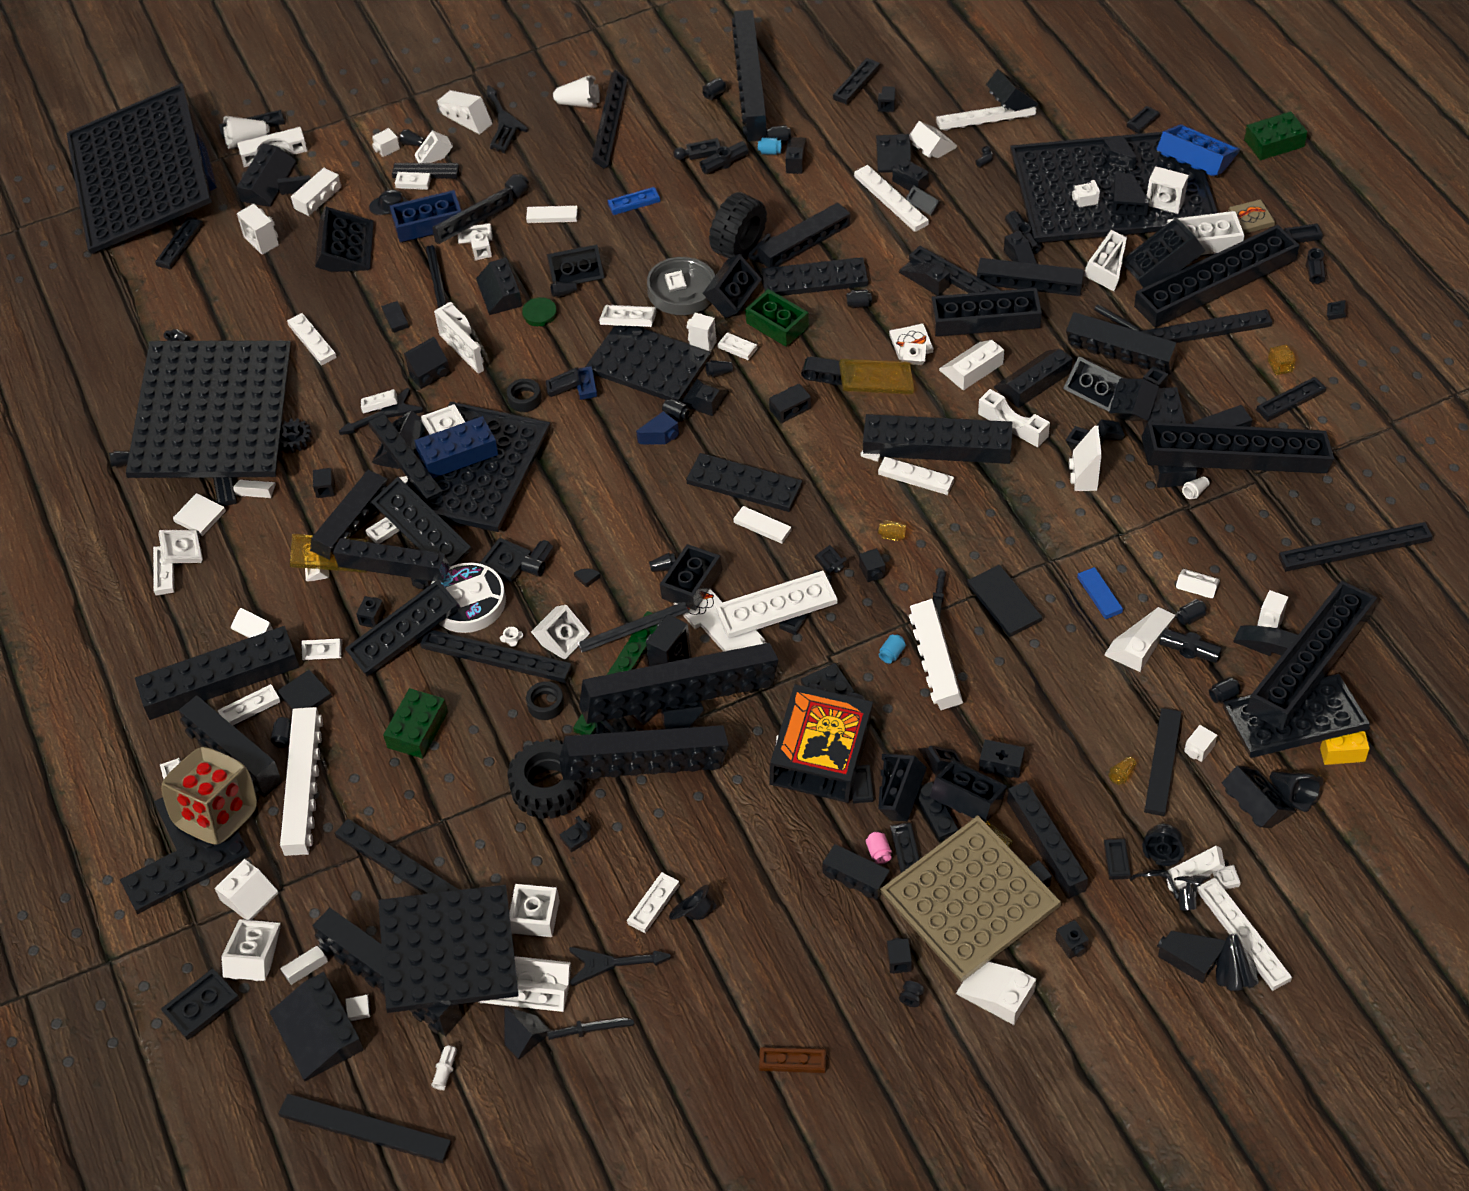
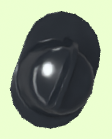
M388 189L370 203L369 210L376 215L391 214L390 205L407 202L408 200L398 190Z
M704 885L700 887L694 894L680 902L671 911L669 918L675 920L685 915L692 920H701L707 917L716 908L715 901L708 894L709 886Z

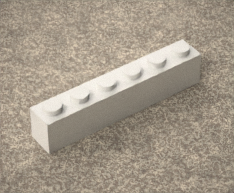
M930 599L911 605L912 614H909L912 626H916L913 632L916 641H920V645H917L920 656H924L925 659L922 661L924 671L929 673L926 680L929 688H933L934 691L930 693L933 703L938 704L940 710L962 704L963 700L933 600Z

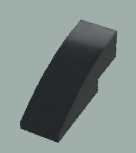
M1247 625L1240 626L1233 642L1271 656L1272 652L1282 656L1298 635L1271 627Z

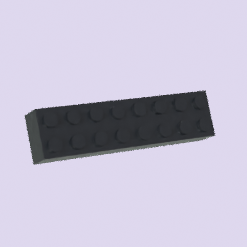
M866 414L863 454H880V457L1010 464L1012 422Z
M282 626L135 677V681L145 712L149 720L178 711L196 695L203 701L300 667L286 628Z
M723 725L573 735L564 737L559 762L563 780L597 779L599 777L626 775L637 776L640 774L655 775L658 773H677L680 771L695 772L708 769L716 770L721 769L729 744Z
M329 908L312 925L315 931L314 936L320 943L318 945L319 948L326 954L330 952L334 955L335 960L341 965H348L353 974L363 976L371 987H378L385 996L382 945L332 908ZM459 1004L409 1010L415 1019L419 1022H426L434 1033L438 1034L440 1032L445 1037L463 1018Z

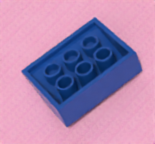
M1180 124L1163 131L1157 151H1160L1163 156H1172L1180 163L1191 164V167L1194 169H1203L1208 175L1216 176L1227 168L1239 153L1240 148Z

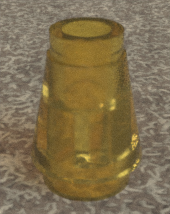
M1126 757L1111 767L1109 773L1110 780L1117 785L1126 783L1136 766V761L1132 757Z

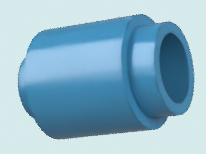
M762 138L761 141H758V151H761V154L767 155L781 154V140H777V138Z
M890 635L879 650L880 659L888 664L896 661L906 647L904 639L900 635Z

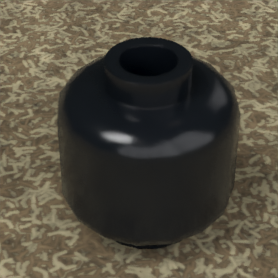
M513 174L505 182L504 186L505 188L512 189V196L519 199L528 191L529 181L522 174Z

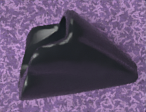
M1272 771L1269 776L1271 782L1287 803L1300 811L1308 812L1321 796L1322 791H1320V788L1323 785V777L1321 775Z
M1230 934L1224 943L1217 961L1216 982L1219 986H1225L1230 991H1239L1243 987L1252 988L1259 983L1257 978L1258 971L1238 934Z

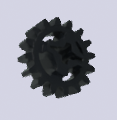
M291 418L289 422L284 420L281 427L282 438H280L279 450L284 449L285 453L291 450L294 453L295 449L301 451L302 446L307 447V442H311L310 437H312L310 425H306V421L300 423V419L293 421Z

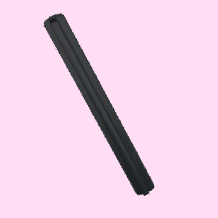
M431 245L426 247L437 305L440 308L447 303L435 246Z
M685 602L678 603L578 642V646L581 652L589 651L654 626L661 620H664L667 615L677 617L688 612V607Z

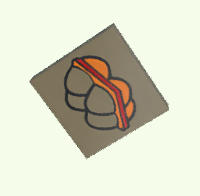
M1261 199L1229 207L1228 212H1236L1244 234L1273 227L1275 224Z

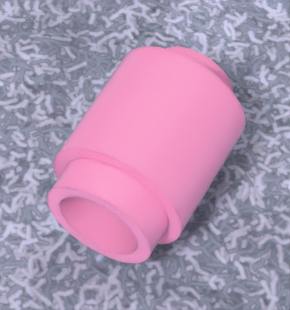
M871 833L866 839L871 858L876 864H884L891 859L892 853L884 833Z

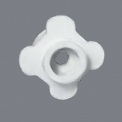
M508 627L504 630L500 640L514 647L517 645V641L523 638V633L521 631L518 632V629L515 627Z

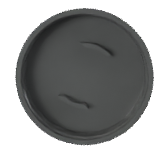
M673 257L656 264L648 274L647 294L649 300L656 308L669 314L689 315L700 312L711 304L703 295V292L713 280L715 274L707 264L698 259ZM682 271L686 288L669 292L665 274Z

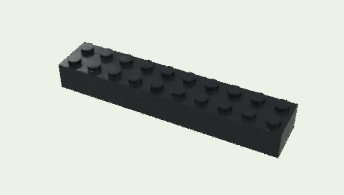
M753 10L734 11L735 18H732V33L738 89L740 92L743 134L747 135V142L761 141L762 138H767L754 14Z
M1276 225L1136 291L1134 307L1156 328L1296 261L1300 245L1279 225Z
M1147 422L1141 436L1148 465L1327 474L1334 461L1327 432L1322 430Z
M1341 581L1250 695L1246 712L1284 730L1370 618L1378 597Z
M765 643L583 679L579 707L586 723L590 724L682 704L710 700L721 696L749 692L760 688H768L773 686L779 659L771 644Z

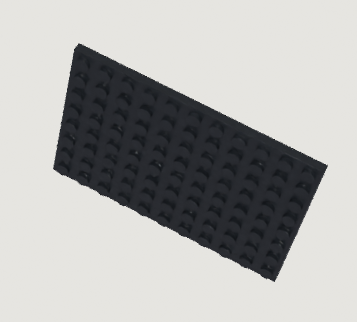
M183 83L66 133L86 244L90 254L212 203L189 100Z
M1163 132L1120 135L1124 136L1137 157L1135 170L1110 164L1106 157H1103L1102 148L1104 147V140L1119 136L1010 145V153L1028 223L1031 225L1033 238L1038 243L1105 237L1111 230L1121 235L1158 232L1167 225L1169 219L1216 214L1218 212L1204 170L1194 169L1191 167V164L1180 163L1176 161V158L1163 156L1160 151H1157ZM1155 166L1188 175L1184 202L1178 214L1148 206L1147 216L1112 213L1116 173L1133 174L1146 197L1149 179ZM1091 180H1095L1100 190L1098 204L1078 207L1076 201L1072 198L1074 187L1091 183Z
M150 341L126 468L127 478L276 477L291 341Z

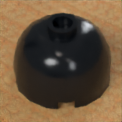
M1164 823L1158 824L1148 830L1142 844L1143 852L1149 860L1151 858L1157 861L1155 863L1157 865H1176L1184 856L1185 838L1176 826Z

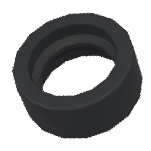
M521 378L512 382L507 388L508 403L515 411L529 412L537 408L541 403L540 387L534 380ZM522 391L534 393L532 397L525 400L514 398L517 393Z
M543 681L536 683L528 690L526 695L529 713L539 720L553 719L560 715L565 703L562 690L557 684ZM543 694H551L557 698L556 702L550 707L541 708L534 705V700Z

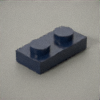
M592 366L578 368L582 384L577 386L580 400L597 397Z

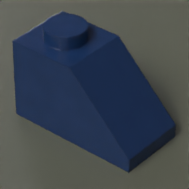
M663 411L636 431L638 443L640 445L667 444L679 435L678 422Z

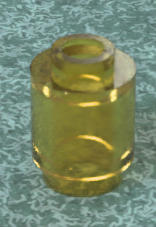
M884 520L883 523L879 524L878 534L882 535V539L897 541L905 539L906 524Z

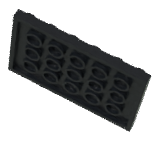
M615 325L585 367L592 366L593 375L664 400L675 399L681 402L705 367L706 362L711 358V352L637 326Z
M1339 674L1323 677L1284 730L1246 712L1250 695L1223 702V709L1250 758L1370 729L1369 721Z

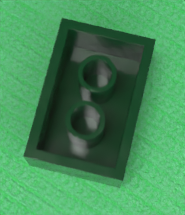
M1290 111L1248 124L1244 140L1261 161L1305 147L1307 130Z
M769 289L745 309L746 324L785 347L791 344L809 327L807 311Z
M409 688L383 734L387 748L423 759L448 713L445 699Z

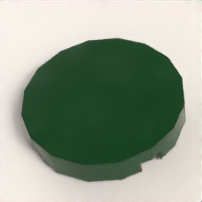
M544 297L531 299L522 308L523 318L532 326L546 325L545 323H551L557 314L555 303Z

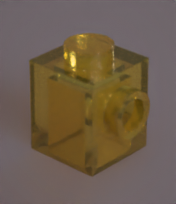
M1287 344L1270 348L1268 362L1275 375L1293 372L1295 356Z

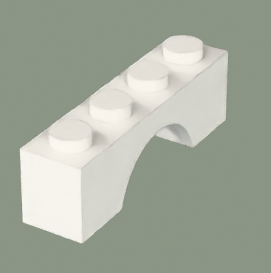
M300 127L237 143L244 167H248L263 143L278 146L291 155L307 152Z
M991 389L979 399L978 414L991 421L1012 422V433L1037 448L1048 438L1050 422L1034 414L1030 418H1025L1016 414L1007 404L1005 397Z

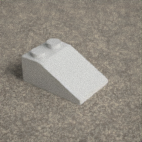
M1094 426L1073 450L1072 458H1069V470L1072 469L1073 473H1070V483L1074 484L1075 491H1097L1101 463L1098 426Z
M239 919L222 954L223 977L265 981L271 968L281 927L280 923Z
M987 962L963 981L956 994L1014 1025L1035 992L1036 979L1018 969Z

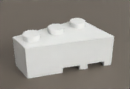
M449 91L437 100L443 115L479 135L492 125L481 96Z
M1111 230L1089 260L1084 276L1114 291L1120 275L1126 237Z

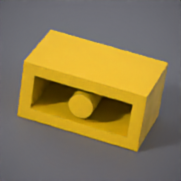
M1365 731L1324 740L1321 743L1320 750L1324 765L1365 762L1369 745Z

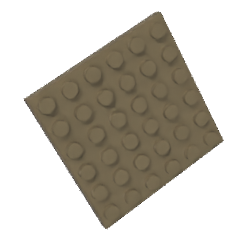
M979 816L975 817L880 889L881 894L961 982L1061 906L1059 899Z

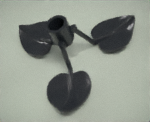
M1224 859L1225 867L1229 865V860ZM1154 869L1139 872L1130 878V882L1140 876L1165 877L1171 885L1175 898L1179 899V909L1194 910L1197 909V886L1200 887L1205 880L1211 878V875L1197 874L1175 877L1174 880L1186 882V888H1180L1179 893L1167 870Z

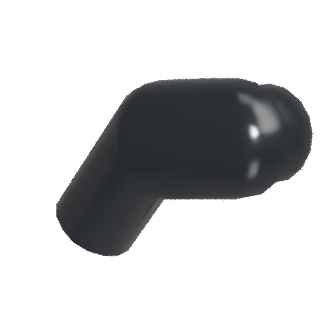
M990 146L982 148V157L975 161L978 168L992 161L993 152Z
M178 329L166 330L163 334L167 341H190V337Z

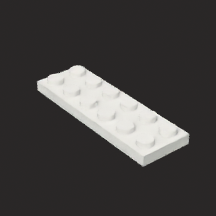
M820 571L716 604L715 609L729 639L837 604V597L824 571Z

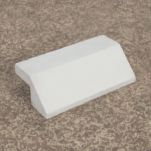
M514 956L519 997L480 1001V1003L563 1012L570 984L571 962Z

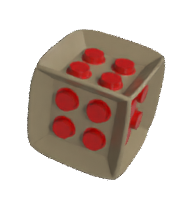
M200 747L185 757L168 773L161 786L164 803L171 821L182 831L211 844H220L228 839L250 818L257 805L253 782L247 768L238 760L207 747Z

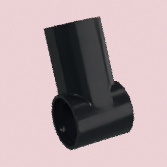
M1319 248L1309 250L1305 264L1308 269L1309 281L1313 284H1320L1325 280L1324 252Z
M546 540L539 541L531 555L524 557L521 570L538 577L542 576L546 562L554 551V546Z

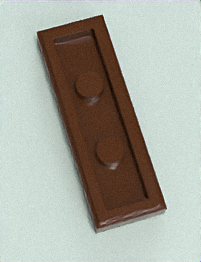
M760 1047L759 1071L825 1073L826 1049Z

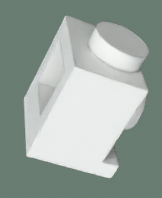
M1091 180V183L1074 187L1072 198L1076 201L1078 207L1098 204L1100 190L1095 180Z
M905 342L903 347H900L899 357H902L901 363L923 365L925 362L926 344ZM910 350L915 351L916 354H911Z

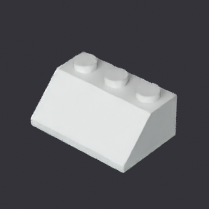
M993 340L979 342L940 367L939 371L962 390H965L1003 365L1004 349Z

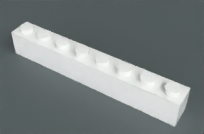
M316 707L293 709L280 842L284 856L309 854V847L313 845L311 829H314L312 811L316 810L314 794H317V783L315 782V777L319 775L318 765H316L317 760H320L318 743H321V732L319 727L323 726L322 715H319Z

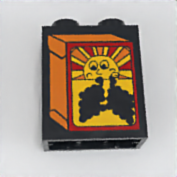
M794 684L770 761L769 785L849 803L853 783L871 725L873 702L867 701L862 695L857 693L841 695L828 692L818 684H808L806 686Z

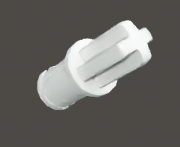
M450 1045L444 1047L440 1062L436 1064L437 1070L431 1084L435 1089L445 1090L448 1076L453 1071L452 1064L457 1051L455 1047Z

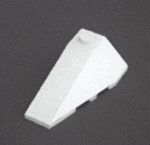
M1159 607L1114 639L1105 656L1141 672L1159 644L1164 629L1170 627L1176 615Z

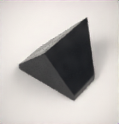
M932 745L928 748H918L935 776L952 760L965 765L956 750Z
M505 1006L504 1044L519 1060L545 1039L547 1032L552 1030L538 1016Z

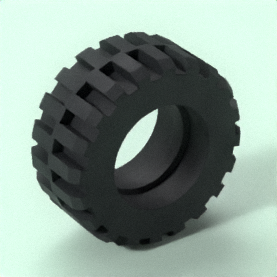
M742 192L733 193L730 197H727L725 202L720 205V209L717 210L709 231V244L712 250L728 259L738 254L746 259L762 238V233L766 227L767 210L764 203Z
M544 739V742L535 741L533 745L524 746L522 752L518 751L514 755L515 759H512L509 764L507 776L513 801L522 812L527 811V815L532 817L538 815V818L545 819V817H550V819L556 818V815L559 814L563 816L567 814L569 809L571 811L577 807V802L580 803L584 798L583 794L587 790V778L578 780L562 779L558 784L548 788H540L530 784L533 777L540 772L555 770L562 773L559 762L563 746L562 741L555 740V742H551V739Z

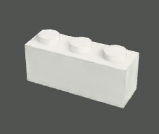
M323 168L291 196L294 209L310 216L341 188L339 175Z

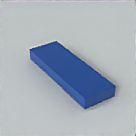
M652 187L608 200V205L612 214L616 215L660 202V197L656 188Z
M1095 567L1078 573V580L1105 619L1123 612V608Z

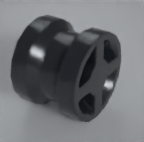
M905 981L903 984L904 991L900 993L899 1000L906 1006L918 1007L921 1001L920 996L924 994L925 989L917 982Z

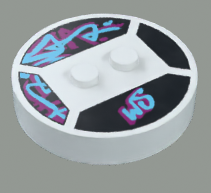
M461 563L450 567L444 583L441 584L458 602L461 608L440 622L439 625L450 631L468 633L484 629L494 623L503 612L506 603L505 590L500 576L490 567L479 563Z

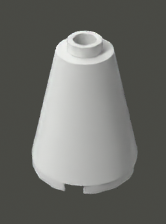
M593 75L586 76L556 88L553 93L554 100L562 105L588 108L598 107L596 103H599L600 100L599 87L593 81L596 78Z
M225 116L223 119V123L227 122V126L224 127L226 145H229L228 149L238 147V142L269 134V126L265 124V121Z

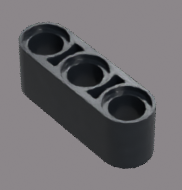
M807 357L801 371V376L809 381L847 386L851 384L855 366L845 361Z

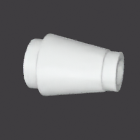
M1203 476L1186 482L1182 488L1183 495L1187 499H1196L1209 486V480Z

